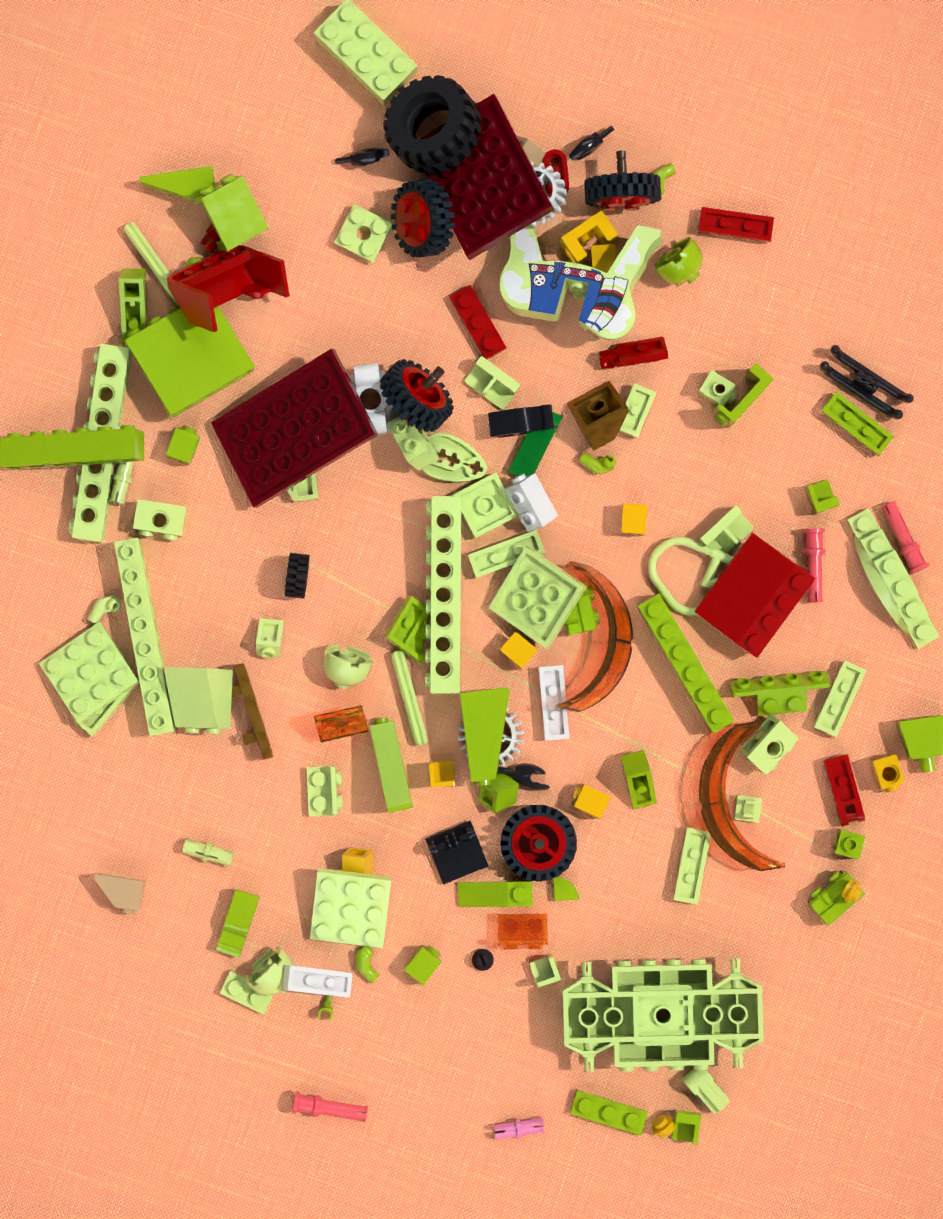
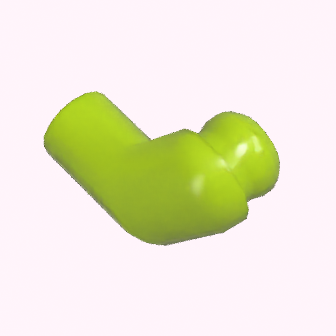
M672 163L652 173L660 176L661 196L665 192L663 189L665 179L676 174Z

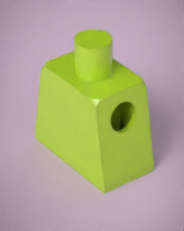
M943 715L897 721L896 726L907 759H919L921 773L936 771L934 756L943 755Z

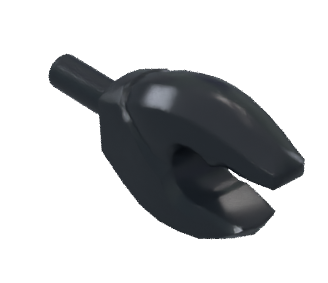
M611 125L600 134L594 132L582 140L569 154L571 160H581L589 156L603 144L602 139L615 129Z
M366 148L353 151L348 157L336 158L335 162L336 164L351 162L352 166H365L389 156L390 152L385 148Z
M535 764L516 765L515 770L498 766L497 772L512 775L513 780L526 789L540 791L550 788L549 785L531 781L530 776L532 773L546 774L544 769Z

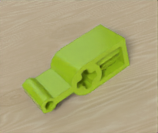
M240 889L235 890L216 951L240 958L260 896Z

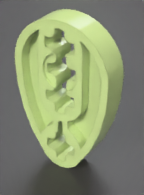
M435 433L428 436L437 453H440L441 449L445 450L446 456L451 457L453 454H456L457 459L460 461L459 464H454L453 467H450L448 460H442V463L435 460L422 469L429 477L455 483L470 482L484 477L487 471L486 462L469 444L448 433ZM476 462H479L480 468L483 471L477 472L476 475L472 474V469L469 466L464 465H474Z

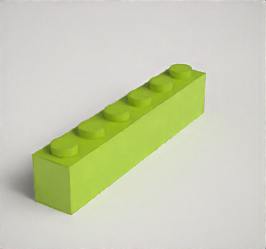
M121 425L120 429L112 430V427L101 426L97 427L98 431H90L89 428H76L74 433H67V430H52V434L46 435L42 431H32L30 436H22L21 433H8L7 437L0 438V468L20 470L145 461L144 431L135 429V425Z
M660 594L638 605L636 608L709 731L715 733L734 722L735 720Z

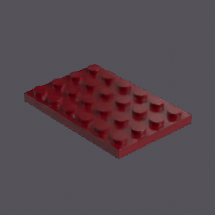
M495 94L476 104L482 121L480 126L482 128L480 136H476L478 143L475 148H471V154L468 158L464 157L460 161V165L457 167L451 166L449 171L443 173L437 170L436 174H427L425 171L427 178L437 181L438 185L444 187L443 193L447 192L449 195L446 202H452L453 207L449 208V212H454V218H450V222L455 223L453 230L469 260L555 210ZM446 123L419 139H427L436 135Z
M332 348L211 422L253 508L262 506L378 436L336 350Z

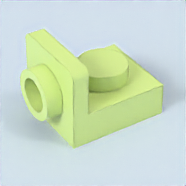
M259 618L256 655L267 659L281 657L284 620Z

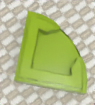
M562 877L553 878L555 901L579 900L578 892L570 881Z

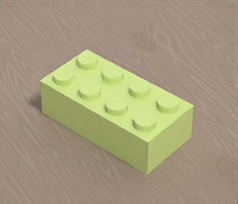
M345 0L313 32L315 40L383 106L418 73V65L351 0Z

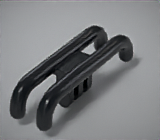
M833 345L830 349L831 354L837 360L857 372L856 376L851 381L833 369L827 361L820 363V370L826 376L885 415L896 420L903 417L901 410L892 408L873 394L880 387L904 403H912L914 396L900 390L844 353L838 345Z

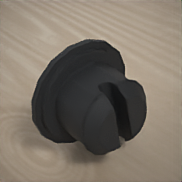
M479 949L472 956V964L480 971L488 970L493 965V955L487 949Z

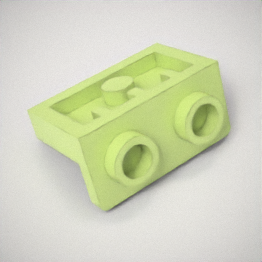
M336 766L306 767L309 817L339 815L338 810H343L342 795H338L337 786L342 785L341 771H336Z

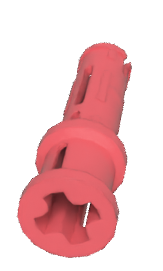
M893 501L886 504V506H882L881 509L900 545L899 554L904 557L910 569L908 571L909 575L929 567V563L925 562L919 550L920 544L914 542L896 502Z
M825 528L803 529V533L806 534V549L803 550V553L807 556V571L816 578L808 588L807 602H823L822 556L825 553L823 548Z
M295 1091L292 1114L303 1112L312 1114V1117H319V1114L366 1122L367 1115L358 1114L357 1112L367 1114L368 1106L322 1100L320 1095L311 1097L300 1095L299 1092Z

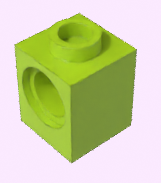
M184 425L182 429L175 428L166 456L191 465L201 439L199 435H196L197 430Z
M838 829L832 852L859 860L866 836Z
M422 945L404 971L424 986L442 963V960L439 959L441 954L430 945L428 948Z

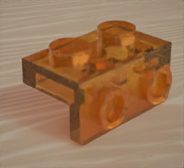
M362 705L314 716L321 743L369 732Z
M547 913L498 914V945H503V949L507 950L518 949V945H528V949H543V945H548Z

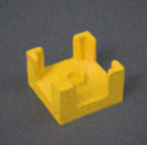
M601 210L561 237L559 246L570 262L584 265V258L587 256V253L580 243H587L596 234L603 245L615 244V238L618 236V233Z

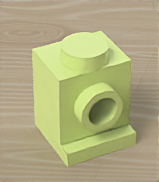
M711 370L699 389L698 394L716 405L720 403L724 406L726 403L731 405L738 392L734 391L736 384ZM722 385L724 392L721 394L717 393L715 387Z

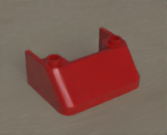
M238 245L229 251H220L167 277L168 289L188 322L211 332L218 331L214 308L243 294L252 299H261L269 292L286 298L290 296L284 260L243 245Z

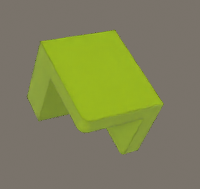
M827 479L804 487L814 515L840 505L838 497L834 496Z
M498 773L496 774V779L491 780V785L480 786L478 801L494 813L501 811L516 803L519 783L506 774Z
M675 1110V1129L672 1132V1139L692 1142V1144L698 1145L701 1114L699 1112Z

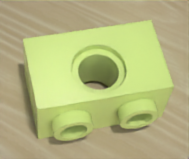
M398 416L387 425L407 462L420 471L437 460L439 456L423 428L418 430L415 424L411 427L405 419L401 420Z
M137 499L133 529L138 530V535L153 537V533L163 534V539L177 541L178 537H184L188 508ZM159 514H163L167 518V522L163 527H156L154 524V519Z
M770 714L738 751L755 768L767 775L777 767L780 759L794 748L799 738L779 719ZM773 742L772 747L767 750L768 745Z

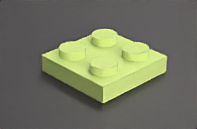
M496 472L453 494V496H461V512L475 539L519 516Z

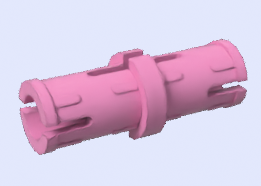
M543 1117L524 1121L515 1119L516 1122L494 1124L495 1131L505 1130V1132L495 1133L496 1140L516 1136L519 1139L523 1138V1135L545 1133L544 1126L533 1127L534 1125L543 1124Z

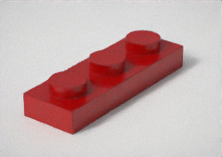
M702 207L698 233L770 243L774 217Z
M471 285L449 297L485 359L488 360L507 349Z

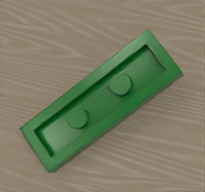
M552 412L554 429L526 434L508 471L515 476L524 473L525 476H529L536 472L562 416Z

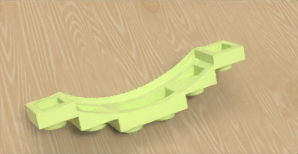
M869 508L846 520L854 534L855 547L865 574L882 605L897 625L910 636L916 649L939 638L928 617L929 614L918 596L919 592L897 552L893 550L883 530H880Z

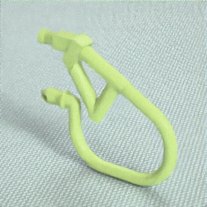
M672 537L659 544L651 553L648 561V575L655 588L673 610L683 615L695 616L698 615L694 612L697 606L686 607L679 604L659 579L656 571L658 558L665 550L676 545L687 546L710 556L712 559L700 584L710 589L718 579L714 577L720 563L729 564L734 556L705 546L687 537Z

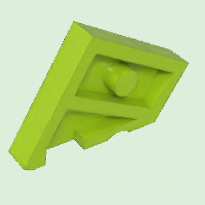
M407 596L383 636L418 663H423L425 655H422L423 642L427 640L426 624L429 621V614H426V606L414 597Z

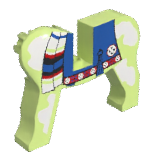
M530 224L510 236V256L500 277V291L505 304L513 313L519 316L558 322L566 291L569 287L574 297L585 299L579 317L581 328L585 331L587 329L602 339H619L629 333L635 323L636 313L631 294L646 269L649 257L662 244V231L637 225L608 273L578 263L543 261L536 237V228Z

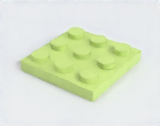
M525 546L488 608L547 649L551 647L587 586L531 547Z
M101 622L96 623L39 663L78 724L83 723L140 683Z
M318 868L310 939L383 948L392 877Z

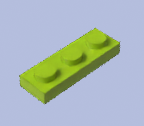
M837 391L821 410L824 415L877 456H880L894 438L891 433Z
M577 1089L570 1114L641 1136L648 1111Z

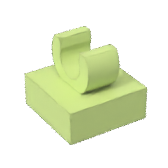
M737 795L734 819L759 823L762 798Z

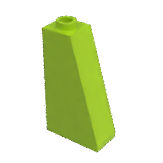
M509 687L460 693L471 782H476V786L491 785V780L496 779L510 693Z
M388 717L374 720V725L370 726L388 813L413 808L394 721H389Z

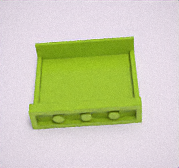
M177 305L169 311L168 316L162 319L160 316L148 322L147 328L141 331L138 328L126 335L127 339L124 346L128 347L164 405L165 413L170 420L254 372V363L219 306L214 308L218 329L216 332H211L189 323L181 308Z

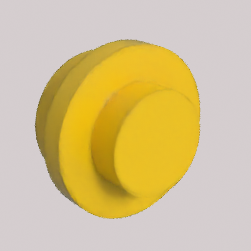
M850 880L841 894L846 903L849 904L851 901L856 902L863 891L860 888L861 882Z
M671 1115L658 1116L653 1121L651 1131L660 1138L669 1136L675 1129L674 1119Z

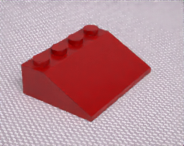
M751 532L694 612L740 647L758 658L816 578Z

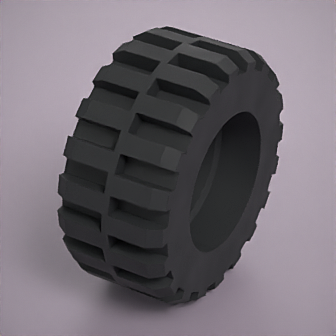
M429 75L423 76L420 81L415 79L409 82V86L406 88L403 86L398 90L400 93L397 97L393 96L390 101L391 107H387L384 115L387 118L383 122L384 136L390 145L389 147L406 166L413 168L419 173H425L426 171L427 174H436L437 170L443 173L449 171L451 166L457 167L461 164L460 161L464 157L467 159L471 154V148H475L478 143L476 136L481 134L482 127L480 123L482 120L477 105L464 88L451 78L445 79L444 76L435 75L432 78ZM437 111H449L446 124L436 135L427 139H416L417 130L427 116Z

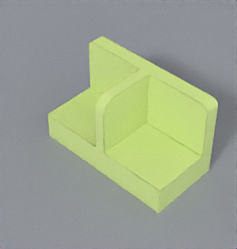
M483 356L478 359L475 367L465 379V383L501 410L505 409L521 386Z
M735 505L699 541L705 546L728 553L753 530V526L741 514L742 511L737 505Z

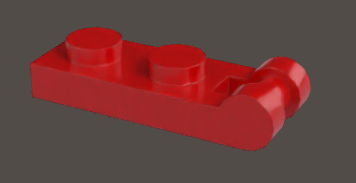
M848 754L823 760L841 827L849 825V822L865 821V814ZM853 804L854 811L846 813L844 806Z

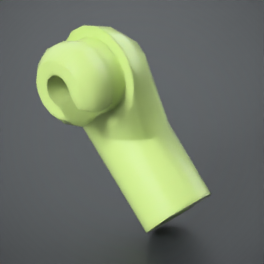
M108 596L96 600L87 619L96 624L100 621L103 613L118 611L121 606L119 599L115 596Z

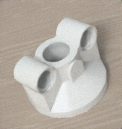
M378 362L353 366L354 374L349 378L359 398L364 391L369 389L376 390L381 395V403L376 409H366L378 436L389 433L391 430L387 424L401 414L399 412L394 413L391 410L394 406L387 405L385 402L387 398L381 394L383 390L380 389V379L386 372L379 370Z

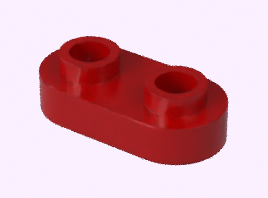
M557 149L549 150L544 155L542 163H544L546 169L548 166H551V160H558L559 165L553 167V173L557 171L560 173V179L564 180V189L568 193L569 175L566 155ZM547 183L545 191L551 197L553 188Z

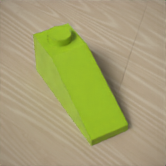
M212 166L139 177L140 183L144 187L194 203V198L201 195L199 192L201 189L210 185L216 186Z
M121 269L119 293L122 347H125L124 343L127 339V334L138 328L140 331L147 328L146 269Z
M532 881L458 882V906H533Z

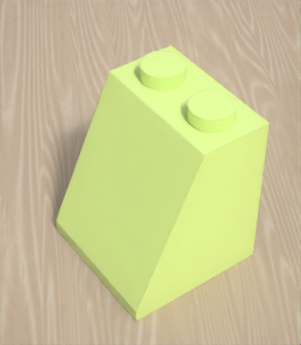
M165 667L164 672L175 727H184L186 733H199L200 728H206V733L221 734V729H230L233 670Z

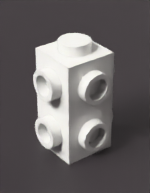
M523 473L511 480L513 484L505 489L527 532L541 528L558 517L553 504L535 473L529 476H525Z

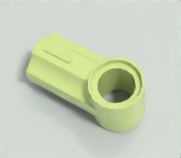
M693 1068L682 1078V1081L695 1096L698 1095L715 1115L726 1107L730 1100L715 1084L714 1078L706 1069L696 1070Z

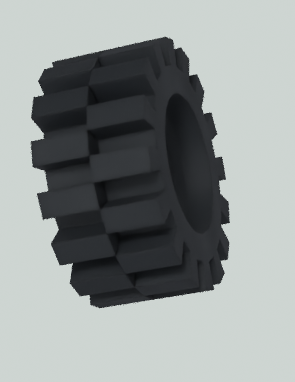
M289 554L285 584L286 597L305 599L310 555Z

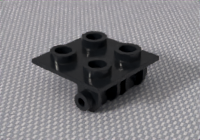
M471 821L425 839L443 885L489 866Z

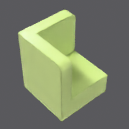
M552 954L529 962L538 988L561 980Z

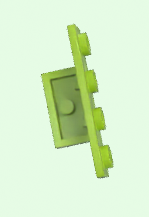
M818 670L803 674L766 675L761 678H739L730 681L733 697L756 695L758 716L807 711L806 690L831 687L828 673Z

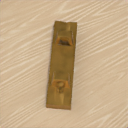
M245 663L235 665L234 669L239 685L232 687V698L243 695L254 732L242 736L245 745L257 742L263 760L272 758L274 754Z

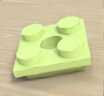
M353 204L334 244L374 263L393 223ZM359 229H369L371 232L370 237L367 240H360L357 237Z

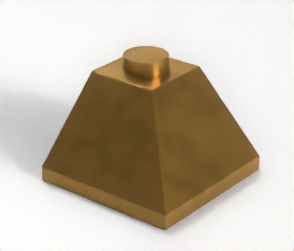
M610 381L567 403L583 436L593 451L615 440L629 412L627 405Z

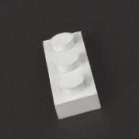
M563 665L538 667L545 741L570 739L567 709H562L567 706Z
M285 965L282 990L350 998L353 973Z

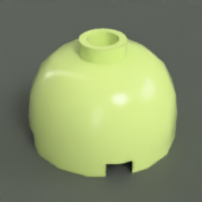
M339 644L328 645L323 656V668L326 676L335 682V686L347 689L349 686L362 683L368 677L373 659H370L371 655L352 646H347V650L339 649Z
M279 946L276 947L277 951L274 952L270 949L261 955L251 966L254 970L251 976L248 974L245 976V982L260 995L270 996L279 992H286V990H282L285 965L293 966V963Z

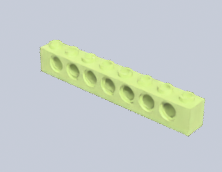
M100 344V349L95 350L94 364H97L96 374L92 373L90 388H94L92 398H88L87 412H90L89 422L84 424V428H89L90 431H98L97 427L101 426L112 427V430L120 429L132 355L128 347ZM109 365L116 366V373L112 377L104 375V370ZM105 389L113 391V396L109 401L101 400V393ZM102 413L109 415V422L106 425H98L97 418ZM116 463L102 464V470L98 474L91 473V465H82V470H78L76 485H79L78 495L74 494L72 508L76 509L75 519L71 518L69 524V533H72L73 539L104 543L110 505L109 499L111 497L112 479ZM96 485L99 489L98 495L95 498H88L86 494L88 487ZM92 509L95 512V518L92 522L87 523L83 520V514L86 510Z
M432 496V501H427V516H431V526L426 528V540H431V550H426V565H431V575H426V590H431V599H426V614H431V624H426V639H431V649H426V663H431L430 673H426V688H430V693L460 694L461 496ZM445 513L450 516L451 524L447 528L438 526L437 517L440 514ZM446 538L450 541L451 548L448 552L443 553L437 549L436 544L439 539ZM440 563H447L450 566L451 572L447 577H441L437 574L436 568ZM447 588L451 593L449 600L445 602L438 600L436 597L437 590ZM441 612H445L450 616V623L446 626H440L436 622V616ZM438 638H448L450 647L444 651L439 650L436 646ZM444 661L449 664V673L446 675L437 673L436 665L439 662Z
M133 538L114 542L149 736L177 732L166 683L164 660L142 540L140 538Z

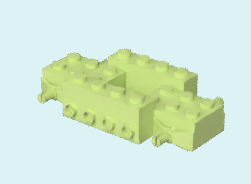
M730 958V975L713 985L712 965L706 962V959H691V962H681V959H668L666 963H656V960H641L640 964H631L630 960L616 961V964H610L611 987L593 979L592 962L587 961L586 971V961L581 962V979L562 989L564 1046L583 1055L584 1072H589V1062L590 1072H594L595 1054L611 1046L614 1067H619V1071H634V1067H644L645 1071H657L659 1066H669V1070H684V1066L694 1065L696 1070L709 1069V1065H714V1043L732 1051L733 1068H738V1060L739 1068H744L743 1053H745V1050L764 1041L762 985L742 975L740 968L741 958H736V968L735 958ZM664 1008L670 1012V1018L662 1023L657 1021L656 1013L659 1009ZM621 1024H632L633 1034H631V1026H617H621Z

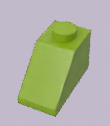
M641 750L621 755L623 772L633 810L657 804L651 770L645 751Z

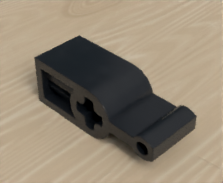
M551 404L488 413L490 437L504 438L554 429Z

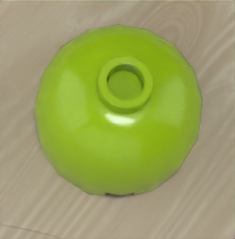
M686 237L673 245L674 250L668 255L665 252L654 266L657 274L663 280L674 285L683 284L686 281L690 284L700 275L698 271L703 262L701 249L690 237Z

